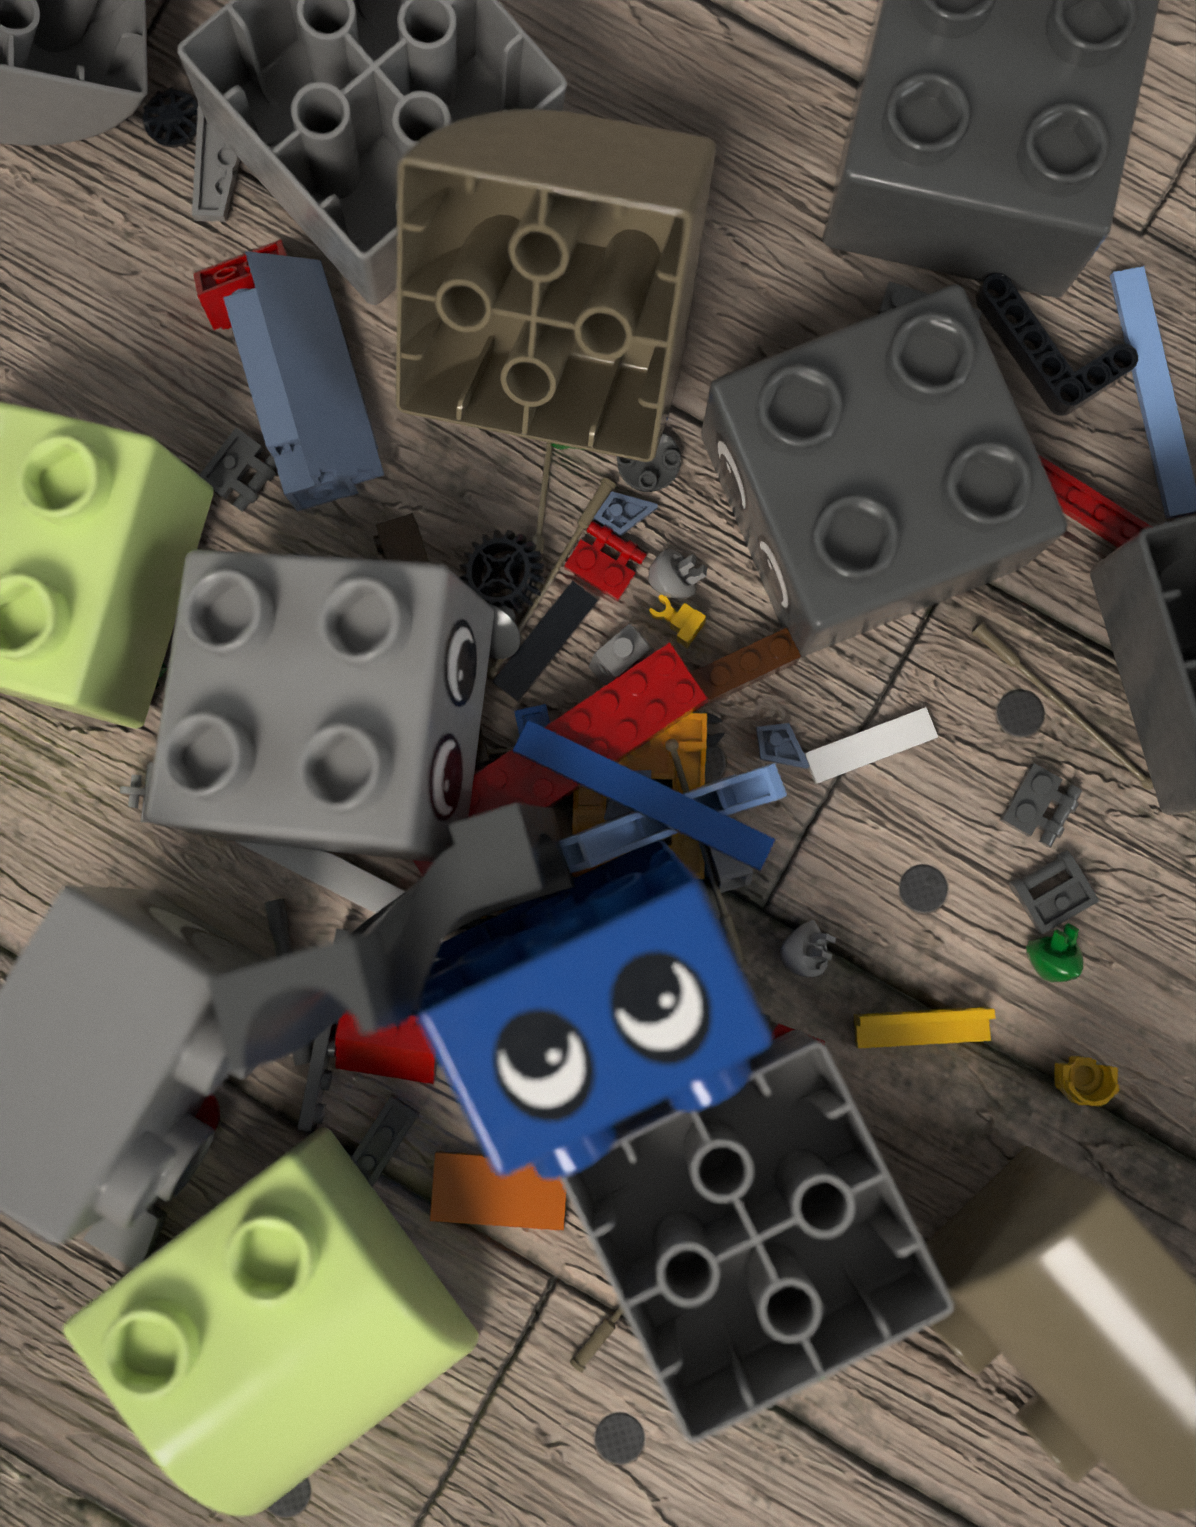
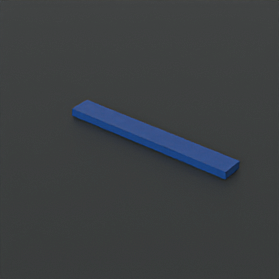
M529 720L513 749L514 753L757 871H761L776 840Z

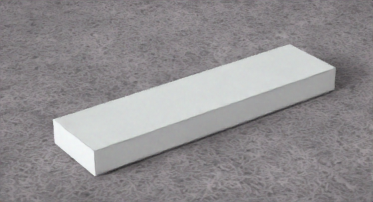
M925 707L804 753L810 765L809 770L816 785L936 739L938 735L929 712Z

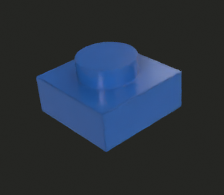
M546 704L514 711L519 736L528 720L541 727L550 724Z

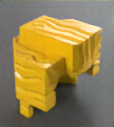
M1071 1056L1069 1057V1063H1055V1086L1071 1103L1086 1106H1102L1119 1092L1118 1067L1099 1065L1097 1060L1090 1057Z

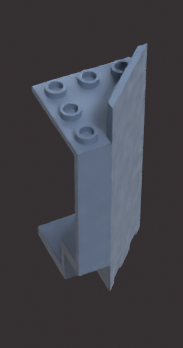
M245 251L255 288L238 289L232 295L223 298L266 448L274 457L284 495L298 512L359 494L356 484L385 475L377 449L379 448L322 261Z

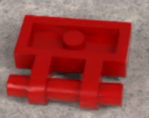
M592 521L586 532L596 537L593 545H590L581 539L565 563L564 569L619 602L636 575V572L626 567L628 562L632 559L642 565L647 554L638 549V544L631 540L627 542L615 535L612 528L607 525L602 527ZM606 544L621 553L617 561L602 552Z

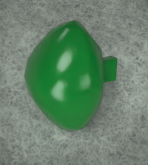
M1070 923L1065 924L1063 932L1058 929L1055 930L1053 937H1042L1027 943V957L1037 974L1044 980L1052 983L1077 979L1083 970L1082 950L1078 943H1076L1079 929Z

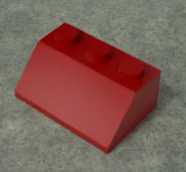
M282 239L250 251L288 256ZM246 253L193 273L197 296L213 330L232 328L223 297L232 295L238 289L255 288Z
M350 1010L338 1020L335 1038L336 1069L434 1084L438 1059L417 1019V1013L412 1012L404 1023L363 1035Z

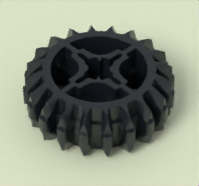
M495 530L493 539L487 534H482L483 543L480 545L476 541L472 542V547L475 551L472 554L464 552V556L469 562L460 564V569L466 572V574L459 578L487 603L498 608L506 606L511 610L513 608L518 614L523 613V603L529 606L534 604L533 600L530 599L532 594L541 596V591L536 587L537 584L542 585L546 583V579L538 575L546 571V566L543 563H539L543 559L542 553L535 551L536 544L533 541L527 542V538L520 533L515 537V533L512 530H507L504 536L499 530ZM503 551H514L512 555L508 553L500 559L493 557L495 554ZM525 563V574L520 584L518 582V575L523 569L522 565ZM486 564L487 573L482 579L483 583L481 584V574ZM496 565L500 569H504L510 583L501 577L500 572L495 567ZM502 589H510L512 593L503 597H490L494 592L497 594Z

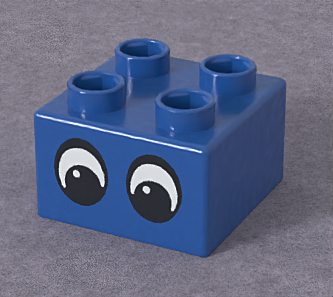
M662 839L632 850L574 878V888L522 903L442 942L435 954L419 994L417 1019L492 1169L498 1175H509L530 1164L533 1165L537 1175L544 1179H556L576 1173L595 1163L615 1144L617 1133L612 1125L613 1123L665 1098H668L671 1106L677 1111L692 1112L705 1109L732 1096L751 1077L752 1068L747 1058L765 1050L771 1044V1032L700 881Z

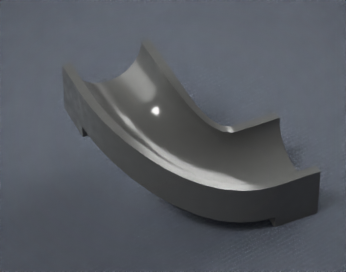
M516 803L449 824L455 846L443 852L431 865L425 876L408 891L380 909L341 940L208 980L231 1073L275 1061L294 1053L323 1033L349 1010L355 1017L362 1035L406 1022L412 1014L432 961L445 936L486 915L574 888L573 876L570 873L559 842L562 838L553 808Z

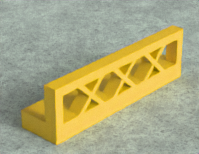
M989 1007L853 1014L856 1048L991 1041L989 1019H995V1009Z

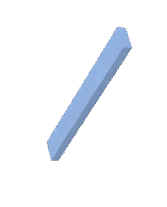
M1142 266L1113 272L1110 275V281L1125 344L1133 346L1138 353V363L1132 369V375L1165 517L1169 519L1196 514V485L1145 268Z

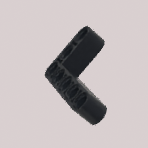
M1001 273L989 275L976 295L978 308L982 311L1046 406L1055 415L1066 416L1122 381L1138 363L1136 349L1128 344H1119L1074 372L1006 275ZM988 289L997 291L1000 297L991 296L988 293ZM1005 315L1014 316L1018 323L1009 322ZM1024 340L1032 342L1036 349L1027 348ZM1113 359H1119L1123 363L1124 368L1118 367ZM1042 366L1049 367L1053 371L1054 376L1045 374ZM1087 375L1093 376L1097 380L1098 385L1091 384L1087 379ZM1060 392L1067 393L1071 397L1072 402L1064 401L1061 398Z

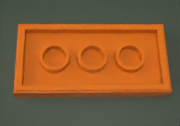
M436 1151L430 1221L564 1231L567 1192L561 1178H541L537 1175L532 1164L509 1175L501 1176L492 1169L485 1154Z

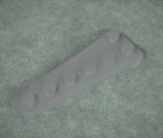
M198 103L192 217L195 221L226 222L240 158L209 125Z

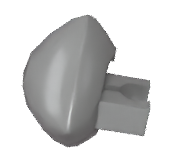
M668 548L662 551L651 564L648 581L655 591L665 597L688 598L695 595V583L707 576L708 567L703 564L700 568H691L696 564V556L694 554L684 558L678 551Z
M811 920L796 928L785 938L780 948L781 961L788 970L796 975L803 977L822 975L828 967V960L832 958V954L828 953L826 945L830 942L835 943L836 938L829 934L821 933L816 922Z

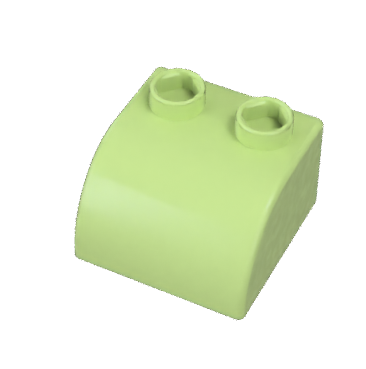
M0 402V693L133 729H138L144 725L176 621L185 558L188 552L198 547L214 494L213 487L153 437L31 407Z
M320 1127L131 1270L65 1322L63 1328L67 1340L160 1469L179 1488L198 1502L217 1512L232 1516H250L266 1510L469 1354L479 1340V1334L381 1198L370 1186L335 1135L326 1127Z

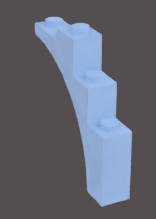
M775 763L738 775L734 774L683 793V795L726 816L787 796ZM634 811L612 818L559 842L570 873L594 867L679 832Z

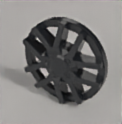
M173 87L162 92L158 90L157 94L143 107L142 122L147 134L154 142L164 147L175 148L188 144L196 137L198 103L192 95L180 90H174ZM170 97L171 103L165 105L164 98ZM176 97H181V98H183V99L179 100L178 102L176 101ZM157 102H160L161 107H157L154 105ZM190 103L193 105V107H190V108H188V109H186V110H183V109L186 108ZM150 114H155V115H159V117H151V118H149V115H150ZM196 114V121L193 123L189 118ZM185 125L192 129L188 135L182 130ZM150 126H157L154 133L150 129ZM164 130H167L165 140L160 139ZM175 132H178L183 137L179 140H173Z

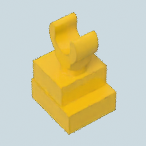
M659 595V601L666 608L662 612H657L650 608V615L657 620L664 619L667 622L669 621L670 628L678 633L677 642L688 649L705 625L706 616L698 610H694L686 603L677 612L671 606L667 597Z

